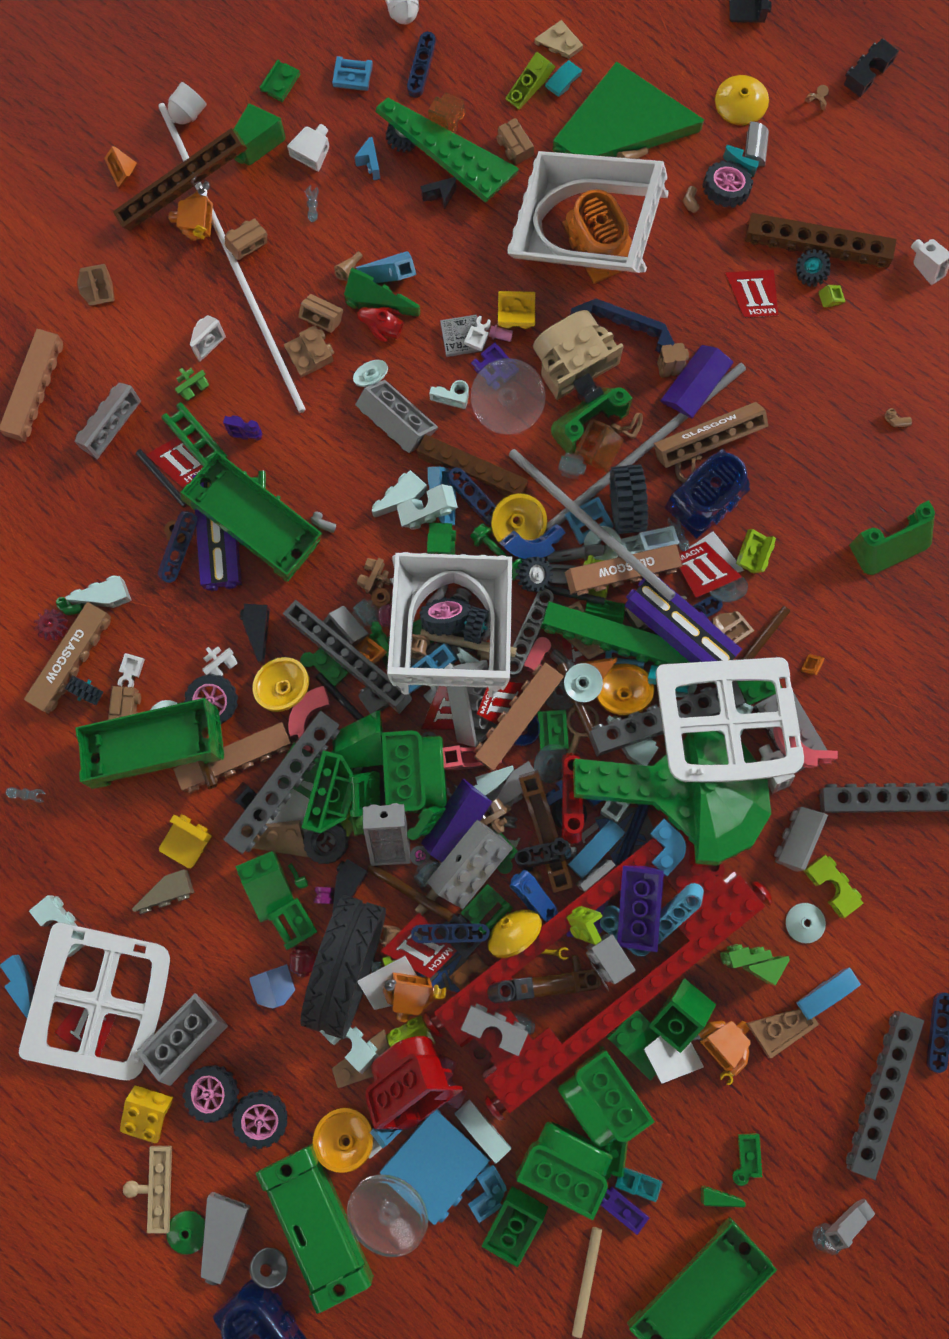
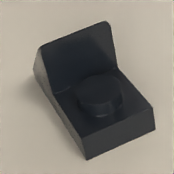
M452 177L420 186L423 202L434 201L440 197L445 209L457 189L456 178Z
M589 373L573 382L580 401L589 403L604 394L601 387L595 385Z

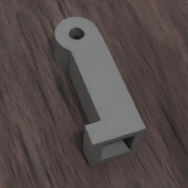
M861 1199L854 1203L824 1235L834 1250L849 1248L853 1243L852 1239L866 1225L867 1221L875 1215V1212L866 1199ZM836 1234H837V1236L839 1237L840 1241L837 1242V1241L834 1239L833 1235H836Z

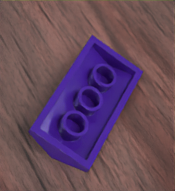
M701 345L663 396L661 402L692 419L732 366L733 361L720 349Z
M462 779L444 807L446 810L430 834L425 836L421 844L431 856L443 862L477 820L480 821L492 801L468 781Z
M623 866L617 942L620 947L651 952L658 951L663 870L646 866Z

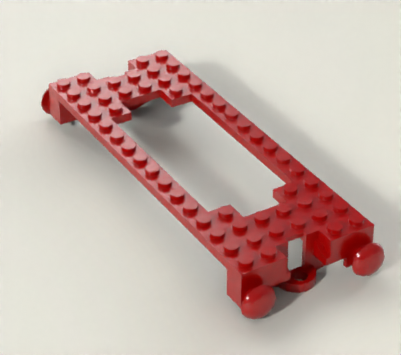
M670 823L683 836L686 852L684 858L667 877L664 875L663 882L667 881L677 894L691 883L701 885L704 890L701 907L678 927L688 942L573 1035L561 1043L549 1027L534 1039L528 1034L520 1054L517 1056L499 1048L502 1032L497 1027H487L480 1038L462 1031L461 1028L471 1005L475 1007L476 1004L488 1008L487 1013L495 1015V1012L506 1016V1021L511 1024L514 1021L519 1022L508 1008L514 1001L493 1003L487 995L488 987L495 982L513 980L511 978L513 975L569 932L571 925L567 916L572 914L575 908L582 906L596 910L621 890L624 865L646 866L657 869L651 862L664 847L655 838L648 841L541 926L537 938L524 951L512 957L498 960L456 995L438 1007L432 1016L425 1012L423 1021L427 1029L436 1037H443L440 1030L445 1027L461 1048L470 1042L469 1055L476 1064L481 1066L493 1064L482 1073V1076L496 1096L491 1099L487 1095L485 1104L489 1112L500 1121L506 1120L502 1114L507 1110L511 1113L760 912L765 907L763 902L770 906L772 897L768 889L757 881L751 882L753 887L751 889L741 875H736L735 872H732L723 880L722 878L725 873L723 862L718 865V869L715 872H712L706 864H696L694 844L688 840L689 837L682 830L679 831ZM477 1047H482L486 1051L485 1056L481 1059L476 1058L474 1055V1050Z

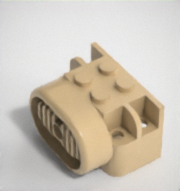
M587 310L575 312L542 332L533 344L535 352L542 361L541 376L556 400L574 391L573 382L583 375L589 373L592 379L620 364L623 344L616 345L612 332H608L604 327L599 326Z

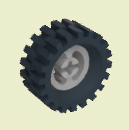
M642 465L611 467L609 486L615 531L617 534L647 531L648 496Z

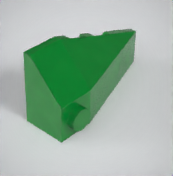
M351 268L344 292L345 302L348 306L354 309L356 307L359 309L363 307H389L403 315H420V305L402 294H393L387 285L380 286L373 282L374 278L370 275Z

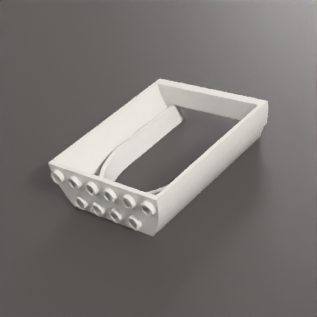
M539 151L533 163L532 175L528 179V188L523 196L522 207L518 212L517 224L513 228V237L508 245V254L515 259L635 273L646 272L647 267L642 257L660 198H668V190L665 189L664 184L665 180H667L664 162ZM598 189L608 193L646 196L628 257L570 251L559 248L545 238L542 220L559 202L589 190Z
M396 553L387 675L393 686L401 688V693L409 695V685L489 687L488 697H494L498 690L505 689L510 679L512 557L503 555L474 556L466 554ZM455 583L467 588L480 599L485 609L489 611V670L410 668L413 620L418 607L430 593L441 586Z

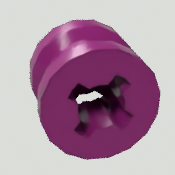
M315 887L317 895L314 903H334L332 894L335 892V888Z

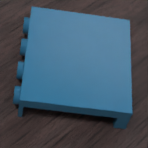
M437 1109L423 1120L381 1169L380 1174L435 1225L438 1221L442 1223L449 1214L447 1210L452 1205L454 1207L457 1206L463 1198L461 1194L464 1190L467 1189L469 1191L474 1186L476 1176L489 1168L490 1164L488 1162L490 1157L483 1154Z

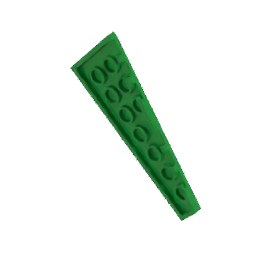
M386 98L376 107L375 112L485 203L517 175L519 168L390 98Z

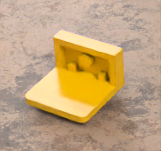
M499 291L498 325L503 328L520 326L525 329L535 326V292Z
M183 814L180 817L173 815L170 820L173 825L160 845L159 851L191 869L196 864L212 835L207 833L208 829L200 824H197V826L191 824V819Z
M135 1085L125 1100L120 1131L133 1137L157 1143L160 1139L164 1116L172 1104L173 1097Z

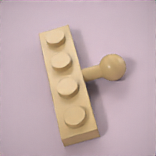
M150 1146L149 1185H139L136 1181H128L123 1186V1194L128 1198H133L137 1194H148L147 1233L170 1232L172 1146Z

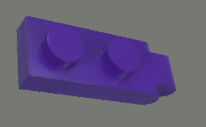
M612 1186L610 1189L607 1188L600 1205L638 1235L649 1220V1216Z

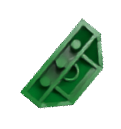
M323 750L303 820V829L323 833L347 819L352 801L349 776L354 774L342 755Z

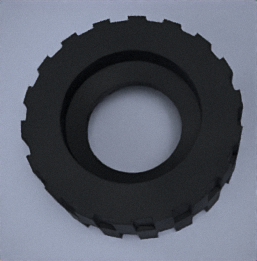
M337 824L324 831L331 833L336 840L334 848L329 852H323L317 847V837L321 833L308 830L305 832L303 840L307 856L319 864H330L340 860L347 852L346 849L349 845L346 830L342 828L341 824Z

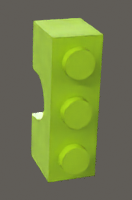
M822 855L803 871L815 886L821 885L826 880L834 884L836 893L828 903L840 918H846L863 904L862 896L855 888H851L848 884L849 879L847 876L836 869L835 866L837 864L830 856Z

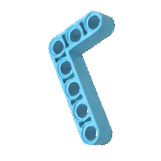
M696 883L687 885L661 909L658 944L701 907L704 894L701 885ZM611 905L605 907L600 926L608 934H613L617 940L619 908ZM627 948L637 956H645L650 952Z

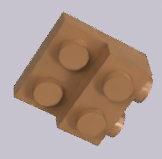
M316 325L300 332L299 337L284 344L301 378L334 361L332 357L334 351L330 343L326 345L323 340L326 336L321 328L317 329Z

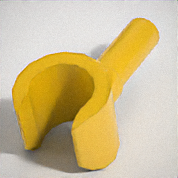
M560 947L558 950L546 949L541 954L553 955L565 960L569 957H562L561 951L569 949L565 947Z

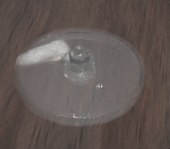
M511 358L493 361L478 373L471 388L473 412L483 426L495 433L511 435L523 432L538 420L544 409L545 388L542 379L530 365L523 361Z
M391 1175L371 1176L363 1180L349 1198L347 1217L350 1228L358 1241L370 1251L381 1256L400 1257L416 1249L425 1236L428 1227L426 1206L419 1193L404 1180Z

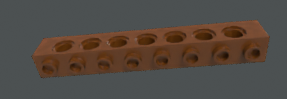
M230 128L115 209L113 213L122 228L131 231L248 148L238 132Z
M751 213L745 237L746 242L754 245L762 244L770 248H784L788 251H800L807 254L806 251L810 250V253H813V249H816V253L819 250L822 251V254L826 253L827 258L833 257L839 258L842 261L850 260L859 264H872L879 268L890 266L894 259L897 240L757 213Z

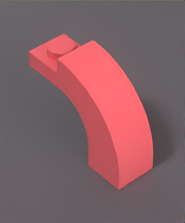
M324 686L307 692L303 699L292 708L288 724L289 734L292 739L302 736L307 729L310 717L314 713L331 707ZM311 746L303 747V749L313 753Z
M773 727L775 741L780 751L786 756L782 729L780 727ZM789 737L790 747H796L795 737ZM801 742L804 753L802 767L815 768L818 766V761L819 764H832L831 761L838 759V751L813 750Z
M458 745L443 748L444 770L473 769L483 767L484 765L474 758L476 747L462 748Z

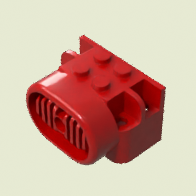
M414 1036L397 1042L373 1061L371 1072L374 1082L367 1088L365 1097L374 1129H412L460 1093L463 1088L462 1086H448L447 1080L453 1076V1072L451 1069L442 1068L433 1041L427 1036Z

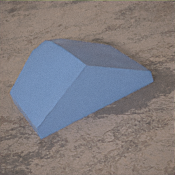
M288 965L249 978L257 1004L273 1009L282 1006L295 992V986Z

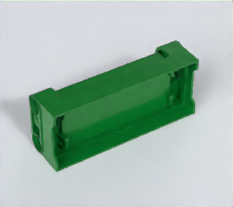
M217 450L193 480L180 492L181 500L193 510L197 509L271 566L273 572L286 582L292 578L321 541L322 533ZM207 481L211 486L203 488L201 483ZM293 552H299L301 554V557L298 559H294L291 556V554Z
M205 698L75 728L80 752V782L91 789L110 786L111 781L198 761H203L207 764L224 760L219 711L216 706Z
M313 1143L255 1173L262 1190L266 1191L307 1283L310 1290L308 1296L316 1314L349 1299L372 1285L374 1275L329 1174L316 1157ZM285 1164L289 1165L292 1168V1173L285 1174L282 1171V1166ZM341 1284L345 1290L336 1292L334 1286Z
M728 1217L717 1228L718 1233L643 1310L639 1309L627 1322L629 1330L638 1339H650L654 1334L660 1335L661 1339H712L777 1269L745 1232ZM742 1242H746L749 1245L748 1250L745 1252L739 1251V1245Z

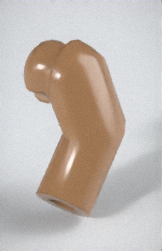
M689 186L683 198V203L688 211L695 213L699 210V204H697L694 198L697 188Z
M893 408L888 409L884 415L885 420L893 427L912 425L911 417L899 418L896 415V410Z

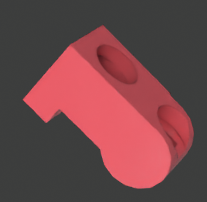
M539 637L535 641L523 669L533 673L537 666L541 664L544 656L550 652L551 642L549 639Z

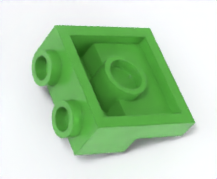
M742 944L727 946V951L720 953L723 965L726 964L728 968H737L773 958L771 950L760 946L749 949V947H742Z

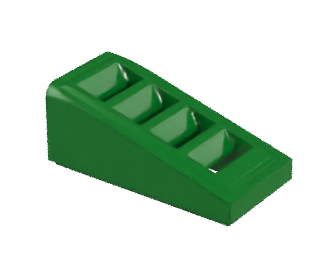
M701 1185V1202L704 1206L746 1207V1202L740 1197Z

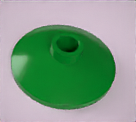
M183 1211L175 1215L170 1221V1232L166 1233L171 1248L180 1254L186 1255L201 1249L204 1243L205 1220L194 1211ZM183 1231H188V1238L183 1237Z

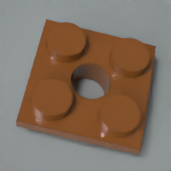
M475 952L449 978L462 990L470 984L468 977L471 973L476 972L480 976L489 967Z

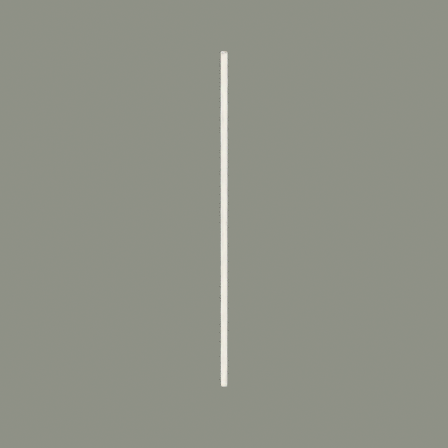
M160 103L158 105L160 112L184 162L189 158V155L174 123L171 121L165 104ZM201 182L195 185L196 190L202 186ZM213 210L212 225L299 413H302L306 410L237 259L225 246V233Z

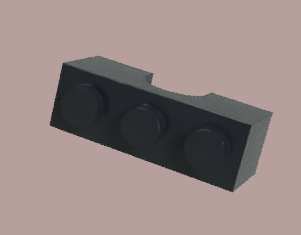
M883 38L878 43H873L868 50L869 53L866 56L863 54L858 60L855 67L852 66L845 75L847 78L844 85L859 97L872 86L876 74L870 69L875 68L884 73L894 62L899 50Z

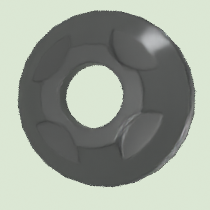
M264 1248L252 1258L249 1269L250 1276L253 1282L263 1289L275 1288L286 1278L288 1271L287 1260L279 1250ZM264 1264L271 1268L269 1277H264L260 1273V1268Z

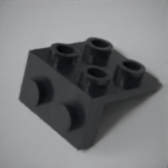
M729 0L730 21L765 23L767 14L771 12L772 2L769 0Z

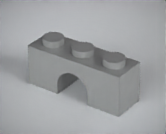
M476 1004L475 1007L471 1005L461 1030L480 1038L487 1027H497L502 1032L499 1048L519 1056L528 1035V1031L525 1030L526 1026L517 1021L511 1024L506 1021V1016L495 1012V1015L487 1013L488 1008Z

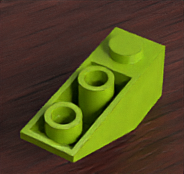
M536 52L505 99L520 109L546 82L556 66Z

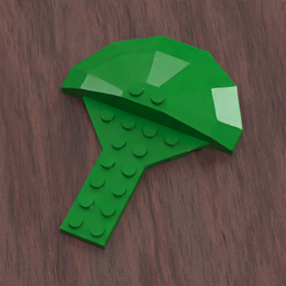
M718 731L686 733V738L682 743L685 761L688 764L728 765L724 734ZM741 742L744 762H757L744 743ZM667 755L654 766L574 759L573 762L574 798L653 805L658 811L661 810L679 831L682 830L689 837L688 840L694 844L696 864L719 865L723 861L751 849L771 816L767 778L731 782H682L674 778L670 773Z

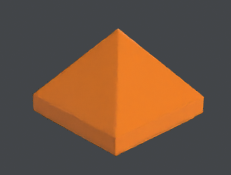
M809 654L801 672L817 675L825 658Z

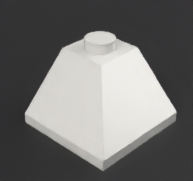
M207 315L204 319H200L194 327L190 346L198 361L204 359L226 338L220 322Z

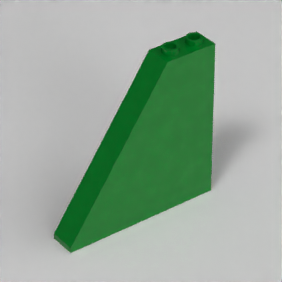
M616 61L554 138L552 150L556 153L617 157L618 152L637 151L644 147L648 149L698 133L702 130L704 119Z

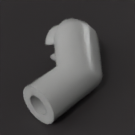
M314 512L311 522L322 530L334 533L336 524L323 520L322 513Z

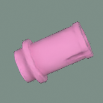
M497 325L491 326L489 337H492L493 340L497 338L510 342L513 330L500 328Z

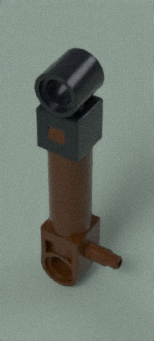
M573 955L572 965L574 972L495 982L488 987L487 995L493 1003H503L585 992L598 989L601 985V978L596 970L581 971L578 955Z

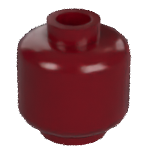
M309 946L295 947L294 951L290 953L291 972L297 974L298 977L309 976L316 960L315 952Z

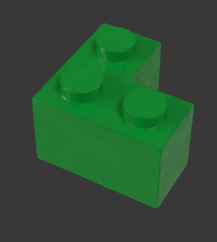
M429 523L427 553L455 555L456 530L452 529V523Z

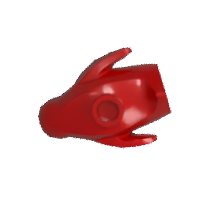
M363 307L357 313V318L369 327L374 337L383 342L388 341L384 336L398 340L404 327V322L395 316L400 315V312L389 307Z

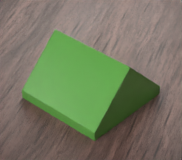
M780 955L742 967L765 983L776 985L790 959L789 956Z

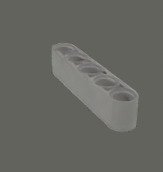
M549 589L537 593L513 647L518 648L522 646L526 649V653L520 655L516 652L515 657H510V664L514 663L519 667L516 672L510 671L511 678L519 676L522 672L524 663L541 630L540 626L548 602L542 603L539 598L547 596L550 599L549 602L553 603V593ZM537 612L542 615V618L534 620L531 615ZM530 629L534 632V635L526 637L524 631Z

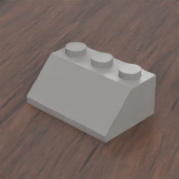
M799 807L797 810L794 809L789 818L792 822L789 828L786 827L782 834L783 843L777 847L774 853L776 857L775 862L796 872L805 870L828 815L805 807Z

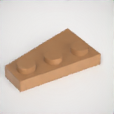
M800 1008L746 1023L770 1059L819 1025L815 1017L807 1020Z
M384 1029L370 1039L378 1049L376 1053L379 1056L390 1048ZM346 1058L332 1068L338 1088L373 1077L371 1065L361 1074Z

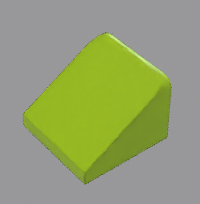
M827 285L819 291L823 307L845 303L840 285Z

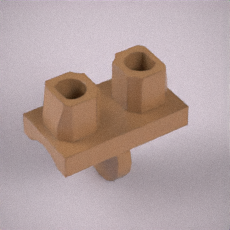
M367 558L364 569L372 573L370 577L361 574L357 580V585L365 589L366 593L372 595L376 584L377 588H382L384 584L390 585L391 582L387 578L389 572L384 570L382 573L385 564L381 558H378V560Z
M497 798L490 805L493 814L489 816L486 811L480 822L484 825L491 823L492 825L489 828L500 834L504 832L503 825L507 823V820L505 818L500 820L499 817L510 811L511 807L509 804L504 806L502 801Z

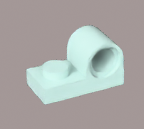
M457 380L452 384L450 391H447L444 387L437 386L435 388L431 386L430 400L466 409L469 398L468 384L463 380ZM460 389L464 390V393L457 394L456 391Z

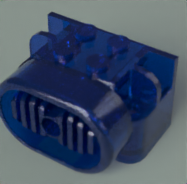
M721 449L718 453L710 456L687 478L686 482L670 496L665 508L698 539L714 523L716 525L725 518L728 511L732 512L738 506L742 497L750 490V482L747 478L745 464L739 457ZM711 483H716L719 487H713Z
M252 1279L221 1304L213 1314V1319L221 1330L222 1339H254L251 1336L253 1334L258 1335L260 1339H307L295 1323L296 1319L292 1312L286 1311L283 1307V1301L277 1293L274 1294L271 1289H263L257 1286Z

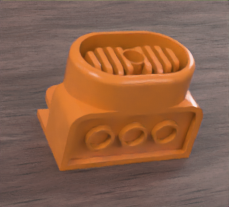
M598 189L583 193L577 199L574 209L567 213L566 220L562 222L569 236L571 247L575 248L578 252L628 257L632 244L629 236V225L615 198L608 192ZM585 267L594 284L622 272Z

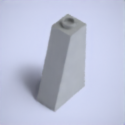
M211 1192L207 1198L201 1278H204L205 1282L211 1285L223 1282L250 1209V1205L215 1192Z

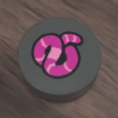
M417 846L412 849L410 859L415 865L423 866L428 863L430 854L423 846Z

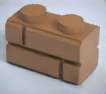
M516 118L498 127L496 139L500 146L503 145L505 147V153L509 160H513L517 165L534 155V145Z
M256 219L244 221L236 230L231 229L226 233L225 246L239 260L266 244L268 234Z
M310 294L302 301L298 317L332 333L340 325L343 309Z
M676 343L673 346L671 344L662 346L657 361L661 378L669 377L670 375H680L683 368L686 367V360H689L688 349H685L683 343Z
M112 686L108 720L138 713L136 712L137 705L141 703V693H138L139 690L133 687Z

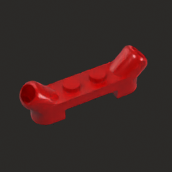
M566 753L561 758L562 838L568 841L569 844H577L582 840V829L584 826L583 799L574 798L573 762L574 759H581L576 753Z

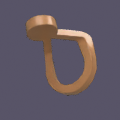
M820 85L817 89V94H808L804 101L809 103L819 99L821 110L825 111L827 102L824 97L828 95V87Z
M636 413L630 426L620 427L617 424H611L609 429L613 433H623L629 438L634 439L642 426L643 415L642 413ZM637 418H638L637 426H636V428H635L633 434H630V433L627 432V431H629V430H631V429L633 428V426H634V424H635V422H636V420H637Z
M702 453L687 459L692 460V474L688 479L684 478L681 474V462L675 464L676 476L681 482L689 483L694 480L696 476L695 461L702 459Z

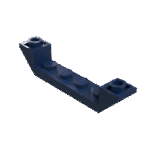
M596 298L573 307L570 312L571 315L581 310H587L590 313H594L597 317L608 318L616 324L627 325L632 330L646 332L651 337L657 336L659 340L655 351L659 352V354L662 346L670 344L673 346L675 344L665 323Z

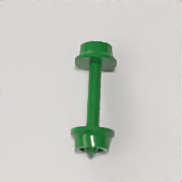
M482 523L474 528L470 538L474 541L475 547L484 542L497 556L503 555L508 557L489 537L492 533L491 527L489 528ZM519 558L515 562L512 561L513 581L517 580L516 576H519V573H516V569H520L518 564L522 563L523 558Z

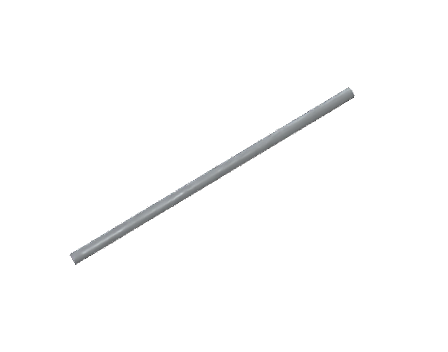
M739 363L728 372L704 404L746 370L744 364ZM679 413L616 466H627L635 463L654 447L653 443L664 439L689 417ZM610 471L573 502L580 507L610 483ZM567 508L563 509L547 523L546 529L549 530L555 524L560 525L566 520L565 514L570 511Z

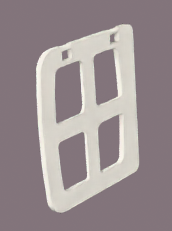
M784 658L663 664L657 668L656 681L668 767L674 778L682 782L746 781L790 775L802 768L804 753L801 746L789 666ZM785 678L786 688L780 687L779 679ZM732 681L772 682L775 686L778 711L750 714L738 713L735 707ZM714 682L717 685L720 704L719 715L679 717L675 694L677 687ZM780 727L782 729L786 750L784 758L754 763L744 762L740 738L741 730ZM720 731L724 734L728 765L688 764L685 761L681 734ZM789 737H795L796 747H790Z
M61 922L54 924L48 938L19 1047L20 1057L29 1061L119 1080L136 1078L144 1066V1062L137 1055V1052L153 1037L158 1023L170 965L168 950L164 946L152 942ZM73 931L85 933L83 940L73 938ZM75 943L100 948L105 951L96 988L92 992L63 987L59 984L66 959L72 945ZM135 944L145 946V953L133 951ZM121 954L146 958L152 962L147 998L143 1004L115 998L111 995ZM54 1002L84 1007L89 1012L78 1052L50 1047L47 1044L48 1027ZM108 1013L140 1020L133 1048L128 1060L125 1062L105 1059L95 1055L103 1019Z

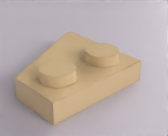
M562 20L536 37L534 42L538 46L542 44L549 47V51L559 53L568 59L583 49V44Z

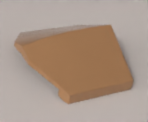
M106 264L80 268L77 285L79 293L89 305L115 301L113 284Z
M738 611L722 613L712 619L713 624L737 645L754 632V629Z

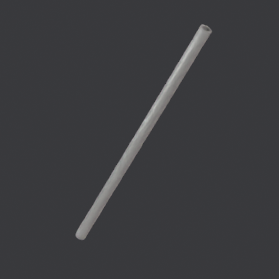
M516 449L510 451L509 457L665 598L669 601L674 598L676 593Z

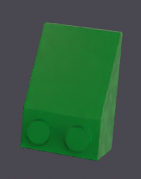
M268 852L235 866L260 922L268 920L266 915L294 899L276 852Z
M637 1010L606 1037L651 1081L656 1072L644 1049L656 1040L659 1035L649 1027L650 1022Z
M512 1186L481 1247L518 1267L544 1220L548 1206Z

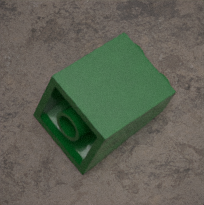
M249 103L234 127V130L238 132L248 149L234 159L241 164L245 163L250 166L286 139L281 118Z
M375 711L340 729L336 739L332 740V753L342 755L350 768L383 765V728L380 711Z
M684 978L672 991L649 1024V1027L681 1053L704 1029L716 1004Z

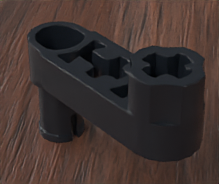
M557 838L551 843L527 847L517 851L515 861L522 870L530 871L535 866L565 861L571 856L572 850L568 841L563 838ZM564 846L563 851L559 852L560 847ZM542 850H544L545 853H548L545 855L544 859H541L540 856H536L540 855ZM531 852L535 855V861H533Z

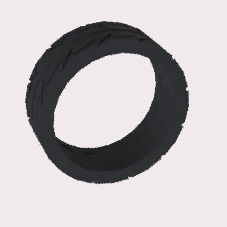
M346 895L340 898L325 931L311 972L301 1011V1026L315 1031L323 1030L325 1034L341 1039L346 1037L363 995V990L359 986L358 980L370 974L385 921L386 908L368 902L365 904L362 900Z

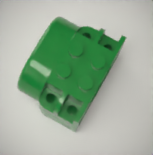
M412 730L382 732L386 805L393 803L404 804L405 814L419 813L425 808L433 806H446L447 794L443 738L441 736L421 737L418 732Z
M600 1047V1051L587 1058L576 1068L575 1075L558 1086V1091L595 1147L603 1150L615 1140L620 1142L630 1141L655 1121L608 1052L603 1047Z
M548 1121L545 1123L538 1140L534 1141L529 1146L527 1153H525L520 1168L516 1170V1180L577 1213L594 1220L608 1188L605 1175L613 1155L605 1148L603 1150L596 1148L591 1140L564 1126Z

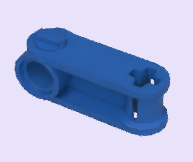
M523 870L512 877L510 888L529 910L535 911L546 922L558 914L556 906L540 887L533 875Z

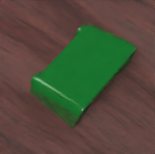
M601 388L604 394L589 403L582 401L552 424L551 434L569 457H572L578 451L576 442L583 435V425L599 413L603 412L607 418L613 415L619 416L620 420L629 414L633 398L625 389Z
M929 500L920 504L915 509V513L907 517L909 520L908 526L886 538L877 528H869L861 532L849 546L864 573L868 575L877 574L928 549L932 544L934 508Z

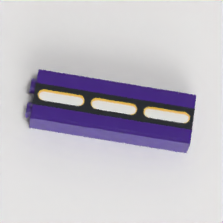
M204 481L201 483V486L203 488H208L211 486V484L207 481ZM196 509L201 586L208 591L218 590V587L233 589L237 585H242L238 541Z
M643 578L638 583L640 587L637 590L632 589L626 596L628 601L624 606L690 663L733 660L742 650L741 647L677 593L669 601Z

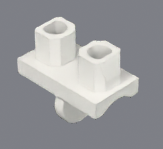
M207 647L206 650L209 654L203 659L206 662L212 658L214 660L203 668V672L206 675L222 676L223 673L218 668V665L224 662L229 669L234 667L237 661L230 647L218 657L216 655L222 651L219 647H216L213 651Z

